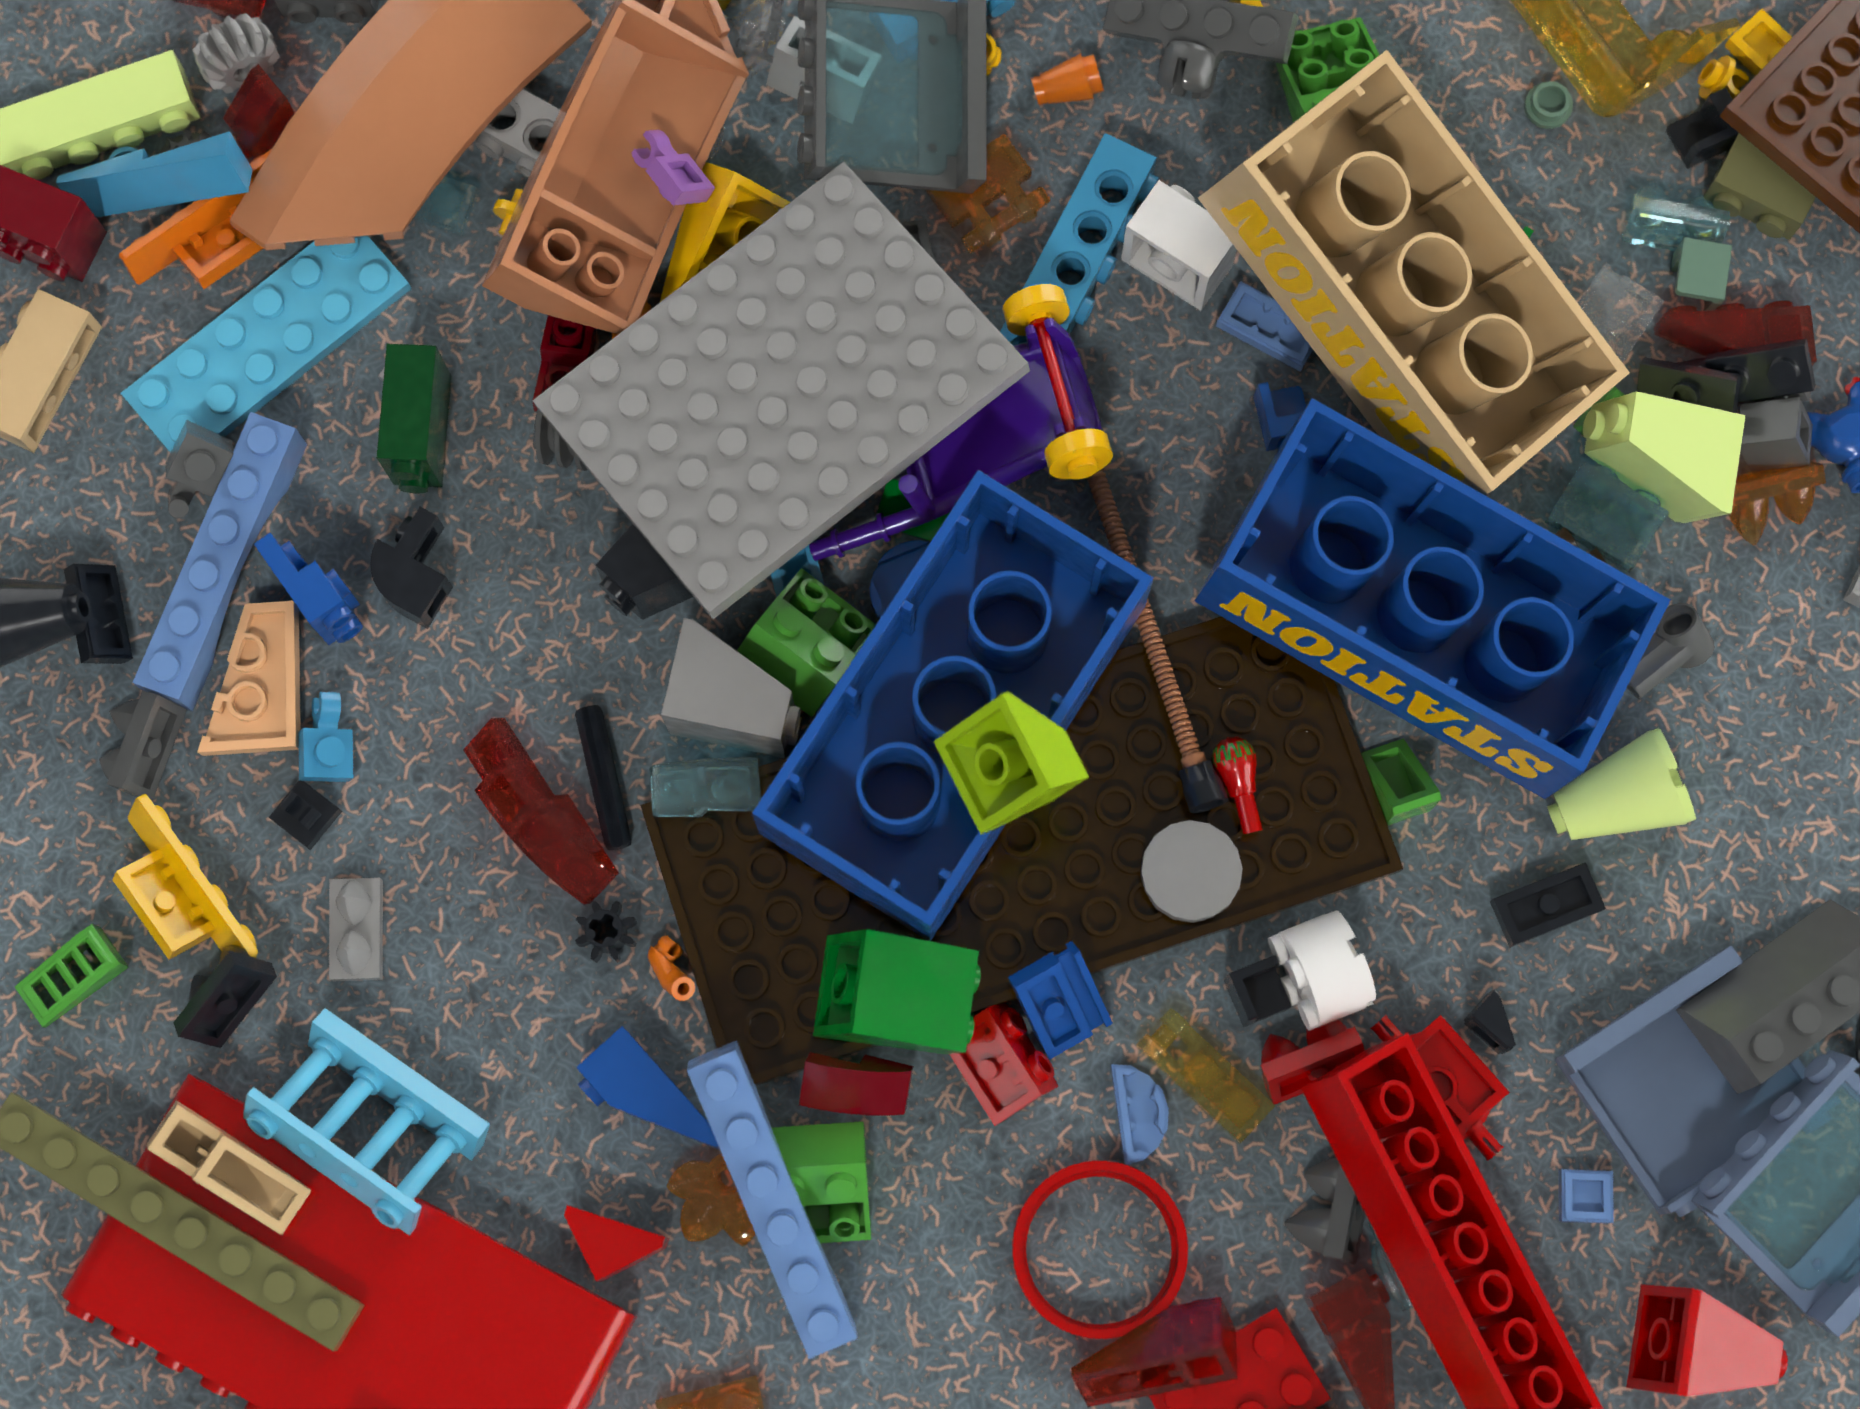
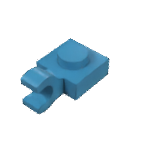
M320 692L319 698H312L313 728H302L298 732L299 781L349 782L353 779V732L350 729H338L341 713L340 693Z

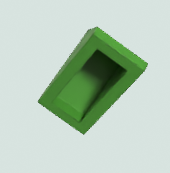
M1404 738L1361 753L1387 825L1429 812L1441 800L1439 789Z

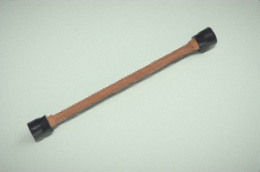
M1103 468L1094 475L1087 477V481L1089 482L1093 499H1095L1099 516H1101V522H1103L1102 525L1105 528L1104 531L1107 533L1106 537L1109 539L1110 549L1114 554L1137 567ZM1148 598L1144 610L1136 620V624L1138 625L1140 636H1142V642H1144L1150 665H1152L1154 677H1157L1156 682L1158 683L1162 700H1164L1168 718H1171L1170 723L1173 724L1172 729L1175 730L1174 735L1177 736L1176 741L1178 742V747H1180V753H1182L1181 764L1183 769L1179 771V775L1183 784V793L1190 813L1208 811L1226 803L1228 796L1222 779L1214 769L1211 760L1207 761L1205 753L1198 749L1199 744L1196 743L1197 738L1194 737L1195 732L1192 731L1193 726L1190 725L1191 720H1189L1185 703L1182 702L1183 697L1180 696L1181 691L1178 690L1179 686L1176 684L1177 680L1174 678L1173 668L1170 667L1171 662L1168 661L1169 656L1166 655L1167 651L1164 649L1165 645L1162 643L1161 633L1158 632L1159 627L1156 626L1157 622L1154 620L1155 616L1153 615L1151 604L1148 603Z

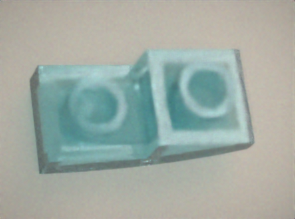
M757 757L684 760L652 765L649 769L653 816L702 817L707 811H754L761 800Z

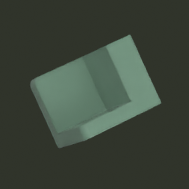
M1684 237L1673 252L1671 271L1677 272L1676 295L1705 300L1704 313L1714 315L1725 300L1732 245Z

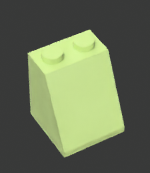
M1636 391L1591 406V410L1587 413L1583 424V436L1586 438L1584 453L1675 522L1688 523L1731 514L1746 415Z

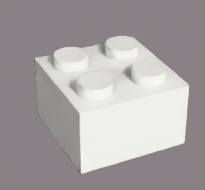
M1158 180L1126 225L1121 260L1201 311L1233 266L1237 249L1209 212L1196 204L1194 197L1187 190L1178 185H1171L1170 187Z

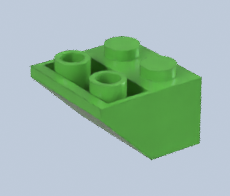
M801 568L754 624L737 649V652L790 689L794 704L812 717L833 691L876 624Z
M864 1121L771 1127L819 1243L871 1240Z

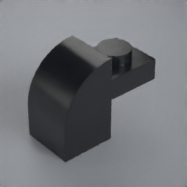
M419 507L414 517H406L398 528L395 536V542H397L395 548L377 539L371 554L370 568L376 587L389 605L401 615L428 629L453 587L445 575L423 564L443 531L444 526L437 515Z

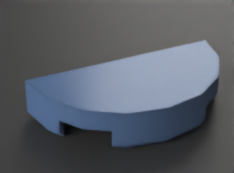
M1111 1064L1123 1160L1125 1165H1131L1143 1161L1159 1147L1168 1129L1169 1108L1163 1090L1149 1075L1131 1065Z

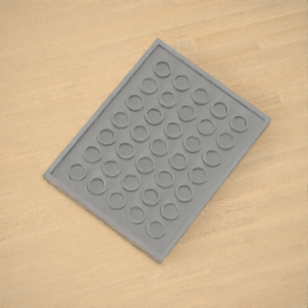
M842 162L532 401L710 617L715 619L1030 372L1028 362L848 165Z

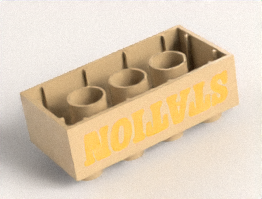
M1388 50L1353 75L1198 197L1376 433L1484 495L1495 490L1630 373Z

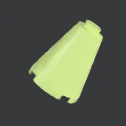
M1657 728L1647 731L1553 794L1556 803L1547 806L1557 834L1567 831L1570 839L1576 840L1686 825L1696 820L1685 784H1682L1677 771L1678 765L1661 729Z

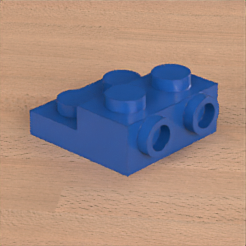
M271 532L254 543L309 624L328 645L336 640L338 643L346 642L362 630L363 625L353 612L355 608L360 606V603L334 568L325 573L316 561L308 565L290 541L281 546Z

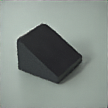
M1495 988L1487 993L1464 1019V1024L1499 1055L1512 1050L1516 1043L1499 992Z

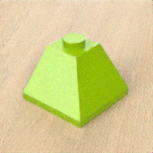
M1009 692L1002 693L934 741L981 835L1055 800L1089 777L1066 731Z

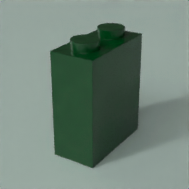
M386 345L377 460L393 485H399V490L407 493H427L429 487H442L451 374L437 346Z

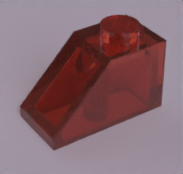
M257 64L249 71L226 111L223 120L248 160L250 157L254 159L259 155H263L274 147L295 112L285 95L260 65Z

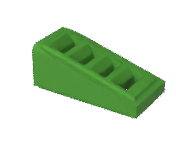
M92 923L18 983L15 988L41 1026L46 1028L128 969L129 966L102 928ZM89 948L92 949L101 962V965L96 969L93 968L83 954ZM72 960L76 961L86 975L81 982L77 980L67 965ZM57 971L71 989L65 995L51 977ZM40 983H43L56 1002L49 1009L34 989Z

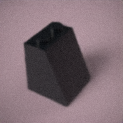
M634 524L628 528L595 565L602 579L599 586L606 593L604 598L624 616L633 611L643 620L694 597Z

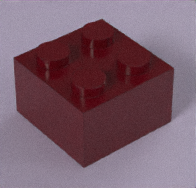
M0 165V257L15 264H21L23 259L38 264L37 269L41 273L57 281L64 282L66 276L83 282L107 234L105 228L81 197Z

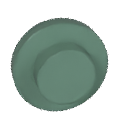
M1554 81L1542 82L1535 85L1529 91L1525 99L1524 109L1526 116L1534 125L1543 129H1554L1562 126L1569 119L1573 110V100L1567 88L1562 84Z

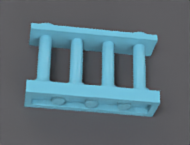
M324 1008L311 1025L307 1046L312 1048L313 1053L271 1099L253 1087L246 1095L243 1118L246 1119L249 1127L257 1135L265 1139L273 1138L370 1207L375 1217L381 1223L393 1229L398 1227L410 1235L416 1228L422 1208L421 1205L414 1201V1198L452 1153H461L469 1160H472L484 1145L490 1123ZM336 1065L353 1077L354 1082L312 1129L288 1111L328 1066ZM377 1094L393 1105L395 1111L356 1157L353 1158L330 1142V1139L369 1095ZM410 1124H420L434 1134L437 1140L395 1188L371 1170Z

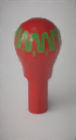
M1237 736L1227 737L1221 740L1214 748L1212 765L1221 777L1229 796L1235 800L1243 835L1263 830L1253 794L1256 792V752L1253 746L1245 739Z

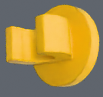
M1728 55L1718 60L1712 59L1699 74L1697 80L1698 84H1700L1699 96L1706 100L1709 95L1727 88L1732 99H1734L1741 92L1739 89L1748 82L1749 77L1742 70L1735 68V59Z

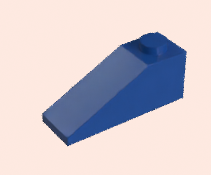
M623 1026L576 1067L585 1077L578 1083L579 1087L596 1106H600L606 1101L612 1108L720 1150L709 1122Z

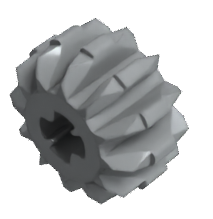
M247 13L239 15L236 19L227 16L224 22L211 24L212 29L198 36L199 43L192 50L196 57L195 62L205 81L209 82L213 90L222 89L226 94L232 93L237 88L245 91L254 82L261 83L260 78L263 75L272 73L274 71L273 64L280 58L276 50L277 45L273 40L274 37L268 27L263 25L260 18H251Z

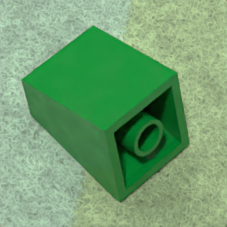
M869 929L827 935L813 1036L939 1054L966 1053V1046L974 1032V1019L971 1015L973 994L977 991L981 979V969L977 964L979 950Z

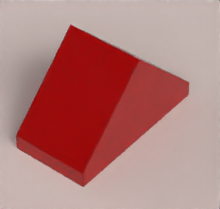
M567 1205L564 1217L596 1282H603L666 1249L670 1239Z

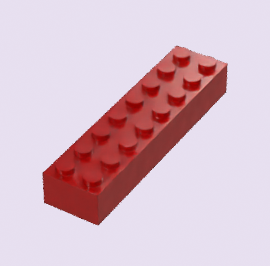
M1406 1033L1372 1046L1301 1087L1465 1408L1603 1409L1409 1034Z

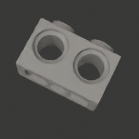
M522 89L475 139V145L491 158L498 160L503 155L517 163L515 165L516 168L529 178L540 152L534 149L538 143L547 139L560 109ZM500 119H515L514 124L507 129L500 130L494 128V125Z

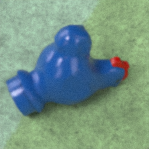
M1854 377L1851 383L1844 387V392L1848 396L1847 406L1831 414L1807 412L1813 424L1811 447H1814L1826 460L1845 466L1846 469L1841 474L1843 483L1848 484L1852 493H1860V378Z

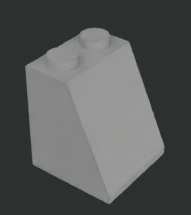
M684 618L661 713L669 734L786 758L788 745L796 747L799 742L803 718L800 717L801 708L795 707L792 691L693 619Z

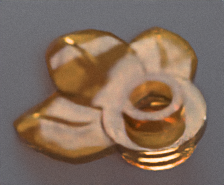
M722 1153L716 1155L710 1162L700 1160L685 1162L675 1170L666 1187L672 1194L686 1200L681 1210L680 1224L684 1238L687 1241H704L717 1235L724 1229L737 1244L743 1247L753 1239L756 1233L736 1186H727L721 1179L722 1171L729 1170Z

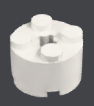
M1337 910L1303 922L1268 938L1272 955H1276L1279 964H1283L1287 974L1281 977L1280 980L1291 1006L1297 1004L1300 1016L1308 1030L1321 1027L1363 1010L1374 1004L1372 1001L1376 1000L1375 986L1363 953L1357 955L1352 943L1349 941L1356 937L1346 919Z

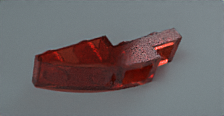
M491 718L463 749L483 780L474 791L504 832L543 873L583 905L590 904L619 874L618 870L568 794H553L506 719Z

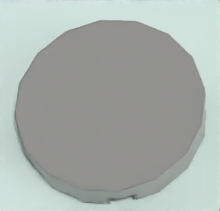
M1187 820L1170 824L1153 837L1143 854L1140 876L1145 892L1157 910L1173 920L1194 923L1212 918L1230 905L1240 888L1243 868L1238 849L1226 833L1210 823Z

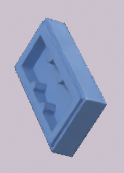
M1240 281L1220 315L1216 327L1301 372L1313 351L1312 347L1275 299Z

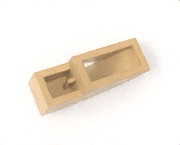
M177 1100L146 1144L149 1151L185 1172L195 1182L280 1235L284 1233L312 1191L274 1163Z

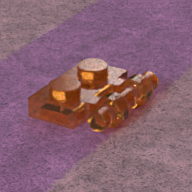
M1005 133L986 145L987 180L973 193L926 190L952 228L968 218L974 225L975 229L961 237L963 245L971 254L984 245L990 248L1001 241V234L1019 222L1027 224L1038 216L1037 211L1050 203L1047 192L1041 186L1027 195L1020 187L1022 183L1031 178L1032 170ZM1005 196L1010 206L991 218L984 208Z

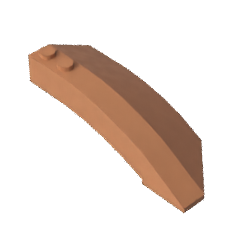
M388 0L350 41L287 123L250 185L249 192H246L230 219L231 226L265 250L286 249L287 242L314 240L315 246L355 243V237L383 235L384 240L404 239V230L466 149L529 82L592 27L591 19L572 0Z
M717 0L614 1L538 156L484 279L483 287L525 309L615 334H620L639 319L686 204L673 206L670 201L665 199L659 192L658 186L645 171L647 168L637 165L631 153L634 149L648 148L651 151L650 143L643 134L648 130H661L668 136L671 146L677 154L688 153L702 170L742 85L749 76L742 57H736L727 34L730 32V28Z

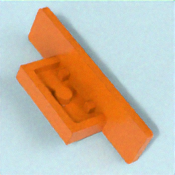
M271 150L257 156L249 163L253 169L250 185ZM246 193L194 201L186 208L176 211L167 221L145 236L135 239L130 246L119 253V257L131 278L137 285H140L178 259L199 285L206 289L263 249L261 246L232 227L230 223L232 215Z

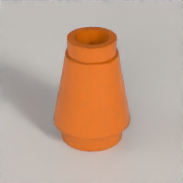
M1080 53L1041 73L1039 76L1031 78L1039 106L1047 103L1094 99L1093 94L1104 91L1094 54L1082 57Z

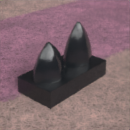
M239 946L224 947L221 951L218 966L209 977L203 975L193 977L189 993V1003L173 1022L178 1037L221 1048L276 979L277 975L272 963L250 957Z

